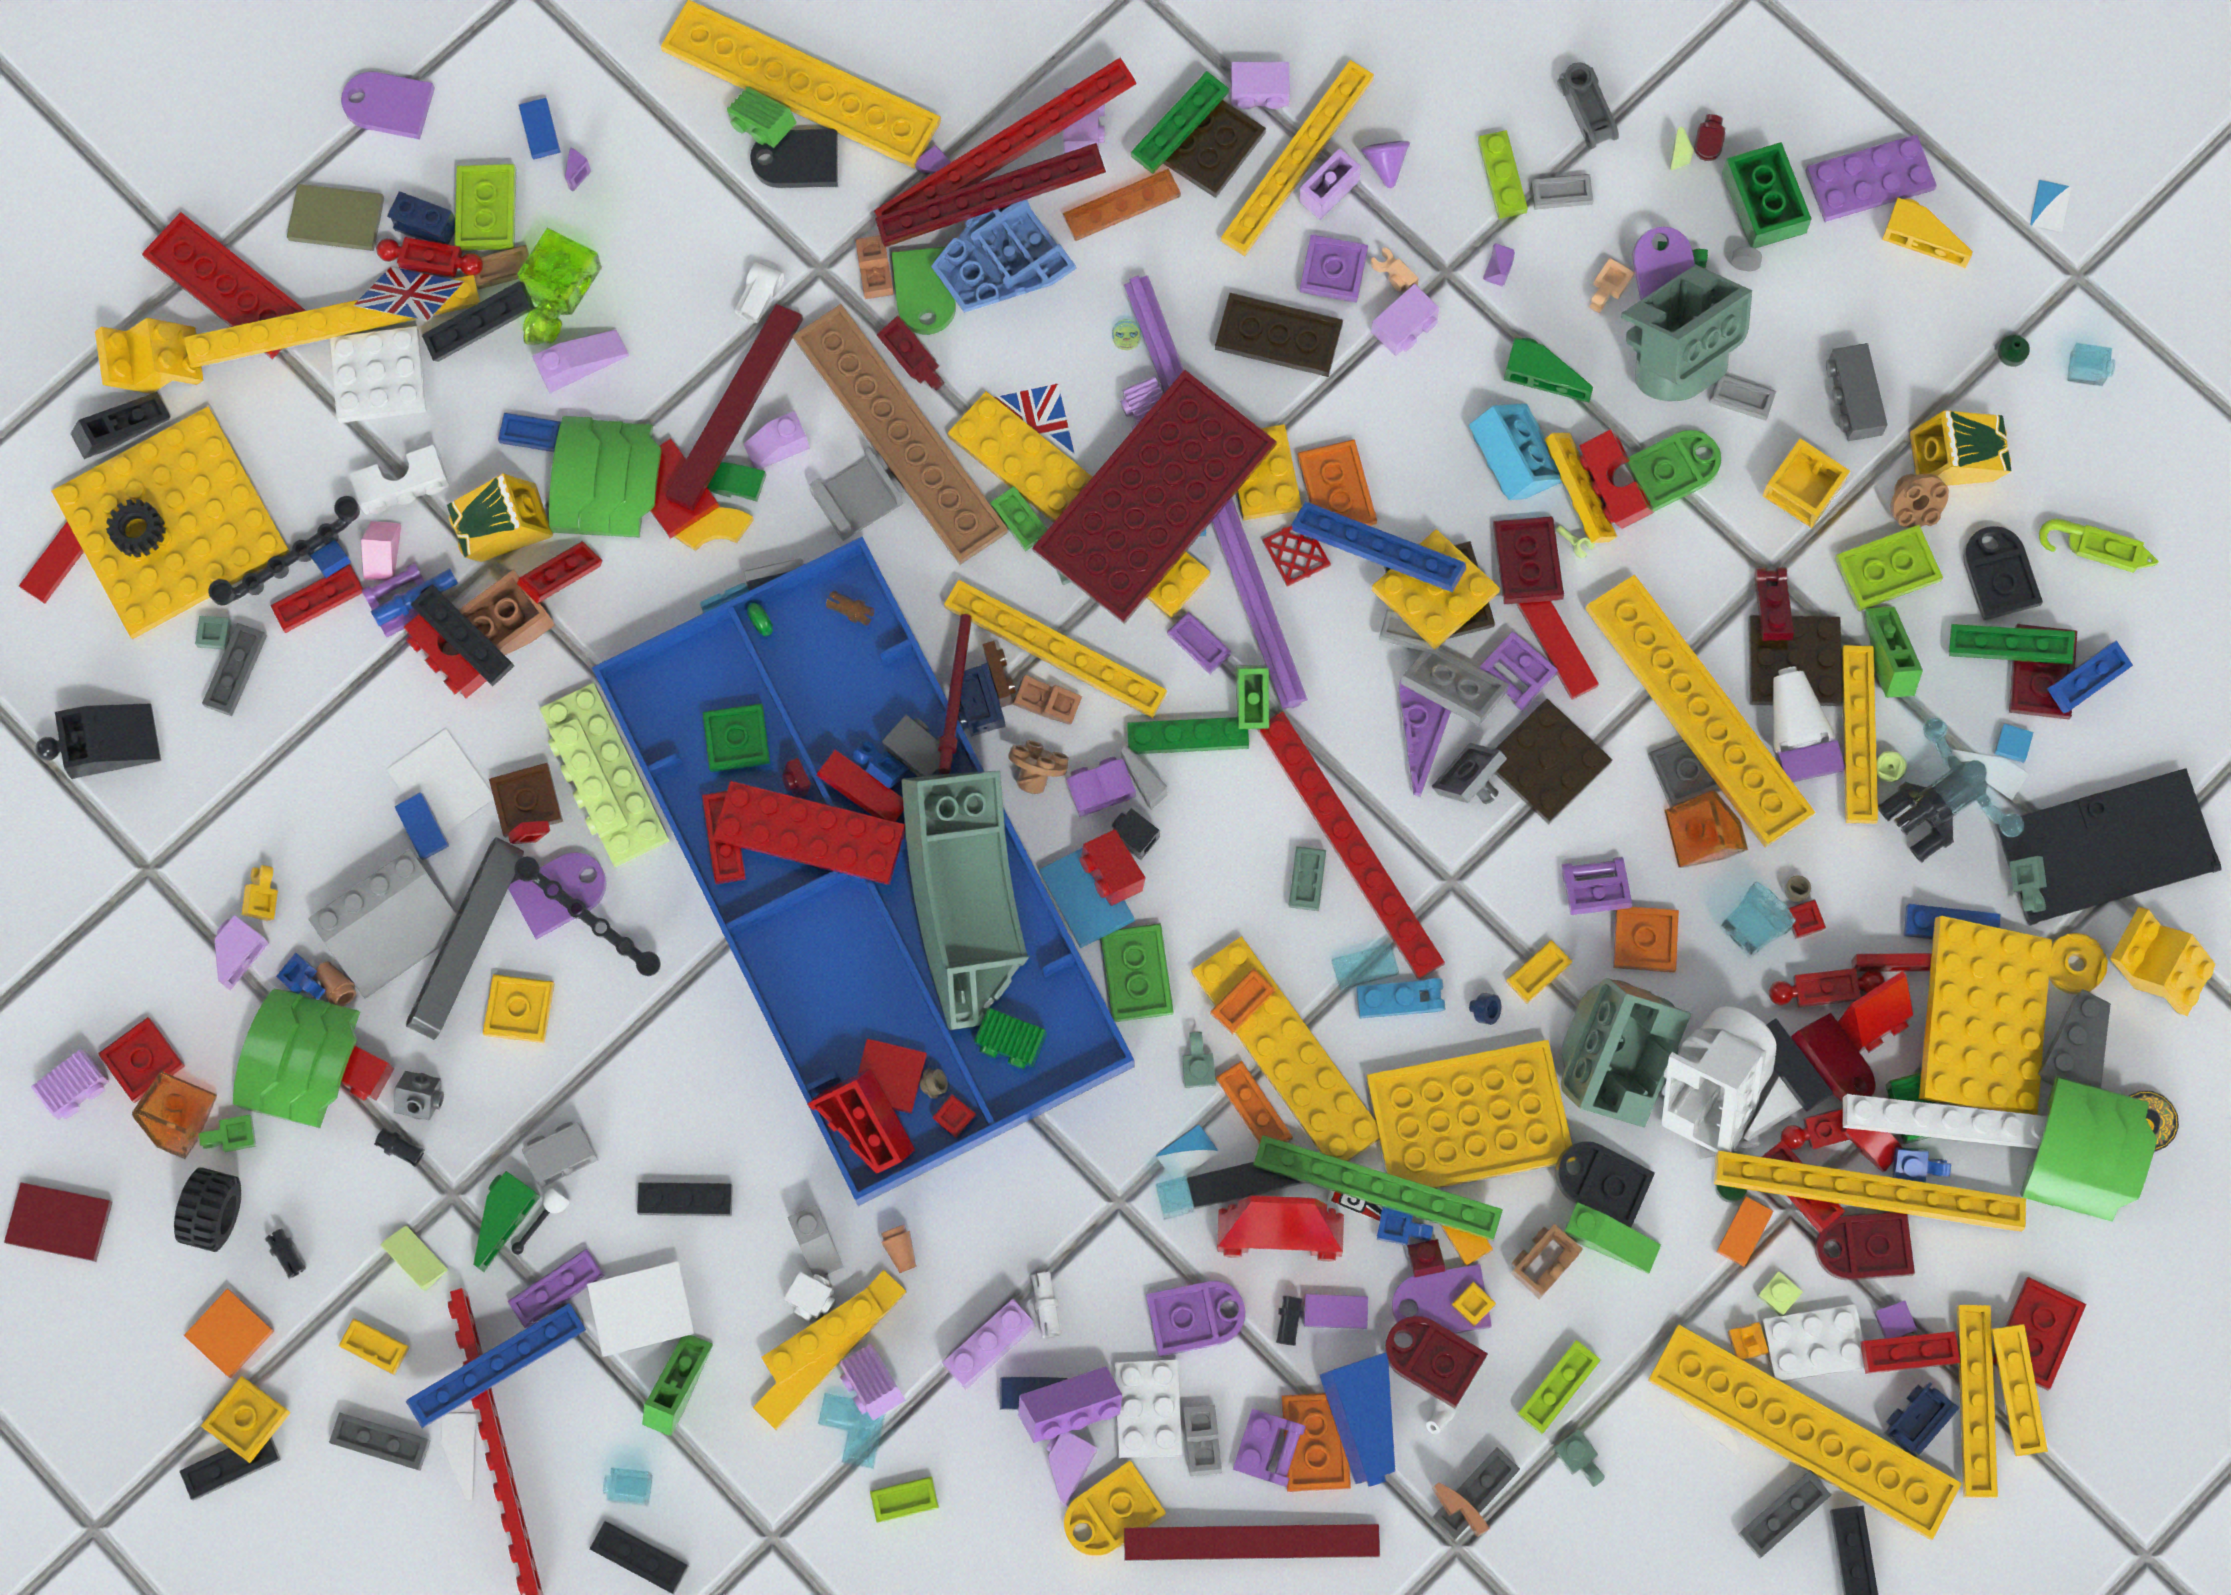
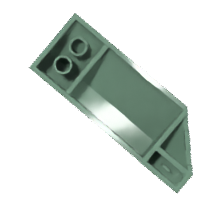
M984 771L902 779L909 867L928 964L948 1028L954 1030L979 1026L984 1019L987 1009L995 1000L998 1001L1012 982L1011 977L1019 966H1023L1030 957L1027 956L1010 875L1004 826L1000 771Z

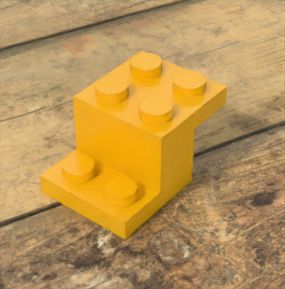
M145 318L127 331L101 326L95 331L102 384L149 394L159 390L172 380L194 385L204 381L202 366L191 368L184 337L197 335L196 328L152 318Z
M2142 907L2137 908L2110 957L2111 961L2134 989L2166 998L2177 1013L2188 1016L2192 1007L2198 1002L2199 995L2207 980L2211 978L2216 965L2193 934L2161 925L2149 909Z

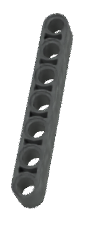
M498 837L493 839L406 1021V1027L433 1040L437 1038L515 875V864L523 857L524 850Z

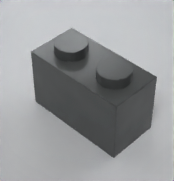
M905 715L882 741L884 750L908 767L917 777L941 775L938 772L940 736L935 739L928 733L929 728L924 722L918 718L912 720L909 716Z

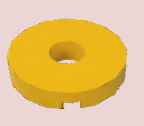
M2080 933L2066 934L2054 941L2051 945L2049 980L2059 990L2075 995L2082 989L2090 992L2103 981L2108 965L2106 954L2101 949V945L2090 936ZM2077 956L2081 958L2084 963L2083 970H2072L2068 964L2069 957Z

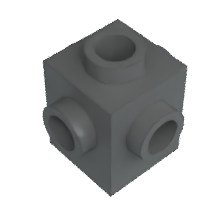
M405 1071L395 1087L394 1113L411 1116L415 1119L430 1120L435 1110H440L443 1103L444 1092L440 1091L441 1078L432 1077L424 1073Z

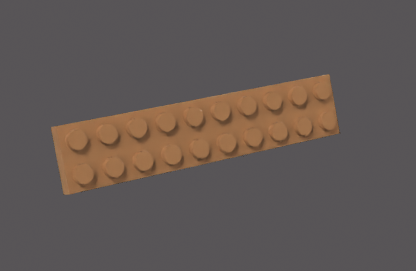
M842 304L793 335V339L877 454L882 456L888 469L959 565L1008 533L1006 525Z

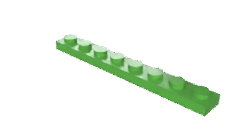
M1264 1135L1262 1136L1253 1164L1254 1167L1492 1241H1494L1503 1211L1501 1208Z

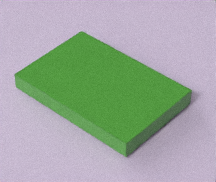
M1161 923L1118 929L1102 937L1113 1020L1115 1022L1173 1015L1174 1011Z

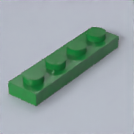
M1206 71L1131 151V157L1154 174L1229 93V88Z
M1951 624L1949 656L2073 664L2075 631Z
M1238 717L1127 723L1128 747L1135 754L1249 749L1248 729H1238Z

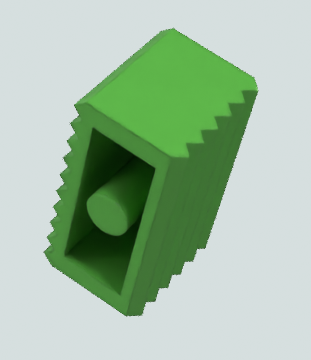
M746 87V90L742 91V95H739L738 99L731 103V107L727 108L731 118L730 123L736 131L741 134L747 132L759 144L767 143L773 148L797 123L790 108L751 87Z

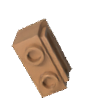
M1555 1224L1549 1230L1543 1227L1532 1240L1536 1244L1529 1253L1523 1250L1511 1263L1516 1267L1511 1274L1539 1300L1583 1250L1582 1247ZM1554 1240L1564 1251L1534 1283L1523 1272L1546 1246Z

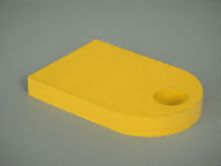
M1128 1461L1071 1502L1065 1513L1064 1529L1069 1542L1076 1550L1089 1556H1103L1124 1544V1528L1149 1527L1166 1515V1512L1132 1462ZM1079 1524H1087L1092 1529V1536L1086 1542H1080L1074 1537V1529Z

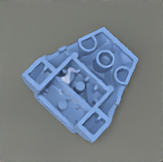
M1027 199L968 219L965 222L966 228L958 238H953L931 266L964 313L1051 286L1077 269L1062 246L1056 244L1031 210Z

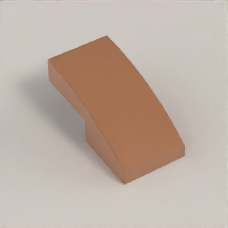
M881 236L855 239L865 299L894 295L887 249L883 245Z
M1024 675L1012 705L1071 725L1082 696L1057 685L1051 687Z
M1441 1483L1433 1486L1432 1489L1448 1516L1460 1510L1476 1537L1490 1529L1477 1510L1460 1494Z

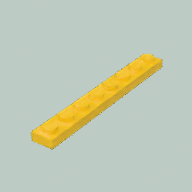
M1349 60L1221 236L1222 243L1243 256L1247 255L1374 80L1373 73Z
M961 580L957 581L944 603V608L959 616L962 614L970 615L972 623L1152 719L1167 695V690Z

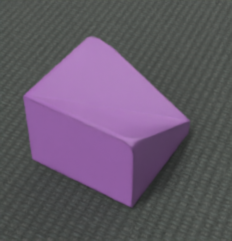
M1496 243L1493 245L1492 256L1483 276L1485 281L1499 286L1505 285L1513 264L1514 249Z

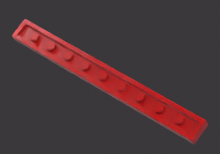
M1121 57L877 208L874 210V213L879 217L979 183L1136 85L1134 77Z
M1282 711L1269 719V728L1257 729L1416 978L1420 980L1443 966L1445 961L1284 712Z
M460 1288L450 1291L452 1300L448 1301V1309L451 1318L457 1319L459 1330L455 1331V1337L459 1349H464L467 1360L463 1361L464 1366L483 1355L468 1292ZM491 1387L471 1399L474 1409H479L482 1421L478 1422V1429L481 1439L487 1440L490 1452L485 1453L489 1470L495 1471L497 1482L493 1483V1489L497 1501H502L505 1513L501 1514V1521L504 1531L506 1533L510 1532L513 1543L508 1545L509 1554L513 1564L518 1563L520 1575L516 1576V1581L520 1594L543 1595Z

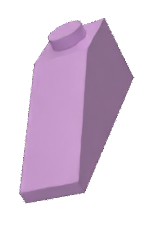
M612 330L558 343L532 357L549 393H552L628 357L629 354L617 330Z

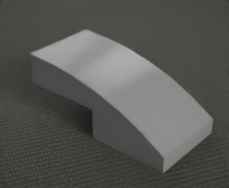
M1215 1405L1183 1408L1190 1476L1222 1473Z

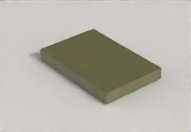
M298 184L287 238L289 241L374 251L384 196L379 193Z

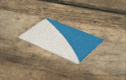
M2039 180L2030 225L2063 232L2071 187Z
M1197 1125L1159 1152L1156 1157L1173 1181L1177 1183L1218 1154L1219 1151L1202 1127Z

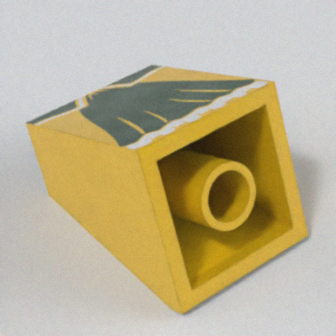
M1944 410L1910 431L1916 475L1933 474L1938 476L1946 486L1994 482L2012 471L2011 458L2008 451L2007 432L2003 415Z
M504 473L447 504L450 514L449 521L456 531L459 540L458 548L464 558L483 562L553 536L536 484Z

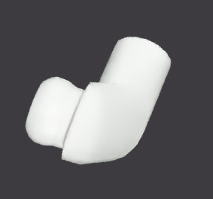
M1435 1397V1414L1427 1422V1429L1433 1434L1440 1433L1454 1417L1456 1409Z

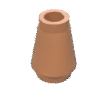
M324 962L316 968L317 972L315 974L321 986L326 990L324 993L329 1003L345 1006L356 996L354 983L330 962Z
M905 1225L881 1233L883 1238L881 1243L899 1273L917 1267L910 1231H906Z

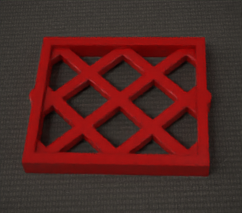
M1292 525L1262 540L1287 587L1331 566L1319 541L1311 538L1312 540L1306 539L1302 534H1300V537L1289 534L1293 530ZM1284 536L1282 545L1271 543L1273 539ZM1288 538L1298 541L1295 550L1285 547ZM1302 542L1312 545L1310 554L1299 551ZM1271 547L1280 550L1277 558ZM1315 548L1318 549L1322 558L1313 555ZM1283 551L1294 554L1291 563L1281 560ZM1297 556L1308 558L1305 567L1295 565ZM1311 560L1322 563L1312 570L1309 569ZM1281 565L1289 567L1287 576L1284 573ZM1293 569L1303 571L1302 575L1294 579L1290 578Z

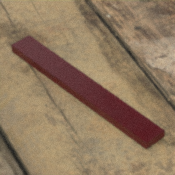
M1097 143L876 217L875 220L883 245L888 247L1106 173Z
M778 304L775 305L666 494L667 500L692 511L695 509L791 342L793 335L802 323V314Z
M1379 1524L1124 1528V1561L1380 1557Z

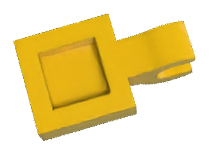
M261 865L260 869L253 867L250 876L253 884L245 885L241 915L265 921L274 920L278 890L270 888L273 867Z

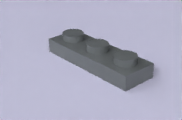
M239 623L236 624L202 702L204 707L233 716L267 638L265 632Z
M339 1412L329 1443L421 1471L431 1440Z
M1496 1447L1456 1492L1466 1499L1480 1514L1518 1473L1520 1468ZM1442 1506L1432 1517L1454 1540L1469 1526L1460 1510L1448 1516Z
M1808 1471L1740 1531L1738 1535L1760 1559L1832 1494L1811 1471Z

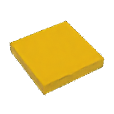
M493 974L482 1034L489 1037L545 1043L554 982Z
M241 1376L202 1423L201 1427L247 1462L251 1463L291 1412Z

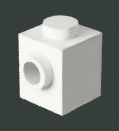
M800 1271L784 1297L788 1304L795 1307L793 1313L807 1321H810L812 1317L819 1320L823 1315L831 1312L836 1302L833 1298L835 1293L829 1288L830 1281L817 1274H814L813 1278Z

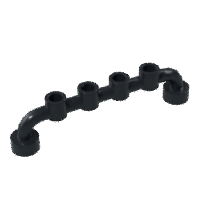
M351 496L340 497L334 505V511L339 519L331 524L324 523L320 525L315 535L306 541H296L293 544L292 550L282 557L274 556L270 558L267 567L256 574H246L243 577L242 583L235 588L224 579L213 581L208 589L210 598L217 605L223 606L240 599L248 593L259 595L264 589V582L273 576L278 579L286 577L289 573L288 566L297 560L301 562L310 561L312 559L310 555L314 553L313 550L323 543L327 545L333 540L337 542L339 539L338 533L347 528L360 514V507L357 501ZM327 532H332L330 536L324 537ZM307 548L306 552L299 554L302 549ZM282 565L279 570H274L276 566ZM257 581L255 586L249 587L252 582Z
M526 856L516 862L514 870L520 880L524 882L532 881L544 891L548 899L556 900L567 908L571 917L581 919L592 928V932L597 937H604L614 945L621 956H628L636 963V968L640 974L650 977L658 973L661 961L655 953L650 951L641 952L635 947L630 938L622 937L613 930L606 919L598 918L590 912L583 901L574 899L563 891L562 886L557 881L549 880L540 872V866L534 858ZM551 885H556L559 888L558 893L554 896L548 894V888ZM581 904L583 907L582 912L577 915L573 914L571 910L573 905ZM601 922L607 925L606 931L604 933H597L596 925ZM624 941L631 944V949L628 952L620 951V944Z

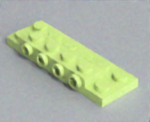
M592 683L539 708L553 737L548 740V743L555 757L561 755L565 763L560 766L567 783L574 782L577 791L572 792L579 808L586 807L589 813V817L585 818L587 826L592 835L598 833L614 867L669 842L666 832L595 684Z

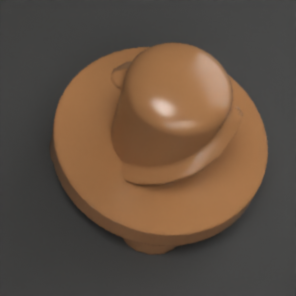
M1907 474L1901 477L1895 484V493L1890 506L1891 513L1899 525L1907 528L1920 525V527L1924 525L1932 526L1941 518V513L1948 501L1949 489L1936 475Z
M1029 740L1026 741L1025 745H1013L1010 748L1008 758L1015 765L1021 767L1016 781L1017 786L1027 793L1040 794L1044 792L1048 776L1059 777L1066 774L1069 757L1063 753L1046 751L1041 743Z

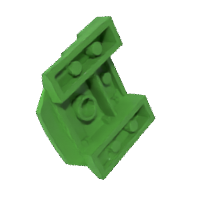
M563 416L555 445L550 482L549 528L553 533L640 538L642 517L655 506L658 471L662 449L652 439L653 425L593 420L592 417Z
M273 988L259 1008L246 1036L235 1076L233 1104L241 1109L321 1128L328 1105L338 1097L346 1065L357 1042L354 1029L360 1011Z
M2056 1075L2047 1106L2050 1108L2033 1166H2028L2020 1195L2026 1199L2113 1222L2118 1208L2140 1198L2150 1168L2157 1137L2146 1120L2149 1102Z

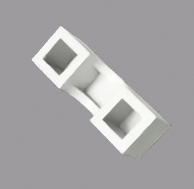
M431 445L406 454L409 463L408 472L403 478L396 481L385 479L378 464L349 473L359 505L365 515L369 513H382L387 507L396 504H409L416 497L425 494L435 495L440 493L443 488L450 486L440 455L435 446Z

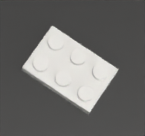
M1856 1304L1761 1320L1765 1342L1769 1351L1768 1357L1772 1376L1781 1382L1864 1368L1860 1344L1864 1340Z
M1178 1360L1115 1362L1116 1384L1122 1393L1121 1411L1117 1415L1119 1459L1182 1456Z

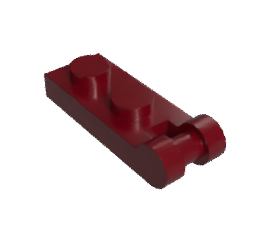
M1765 567L1755 568V587L1762 641L1793 640L1794 629L1787 584V568L1777 567L1776 570H1766ZM1766 582H1776V586H1767Z

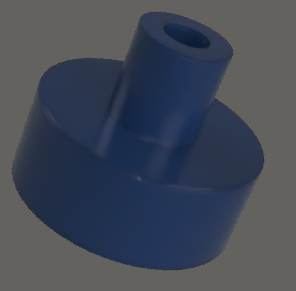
M1481 993L1476 1000H1472L1469 1004V1010L1474 1012L1475 1020L1478 1023L1493 1025L1500 1017L1502 1005L1499 996L1496 994Z

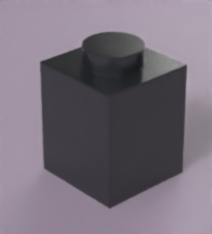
M1132 808L1126 814L1120 813L1111 826L1116 829L1129 852L1140 860L1143 859L1160 838V830Z

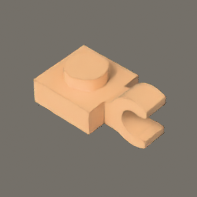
M1384 247L1382 249V255L1387 259L1385 262H1378L1375 257L1371 258L1372 268L1377 272H1388L1389 281L1397 291L1405 293L1412 285L1416 284L1418 286L1419 278L1399 258L1396 260L1388 248Z
M1609 258L1594 280L1593 285L1599 289L1593 296L1589 308L1600 313L1610 295L1619 299L1633 279L1635 272Z

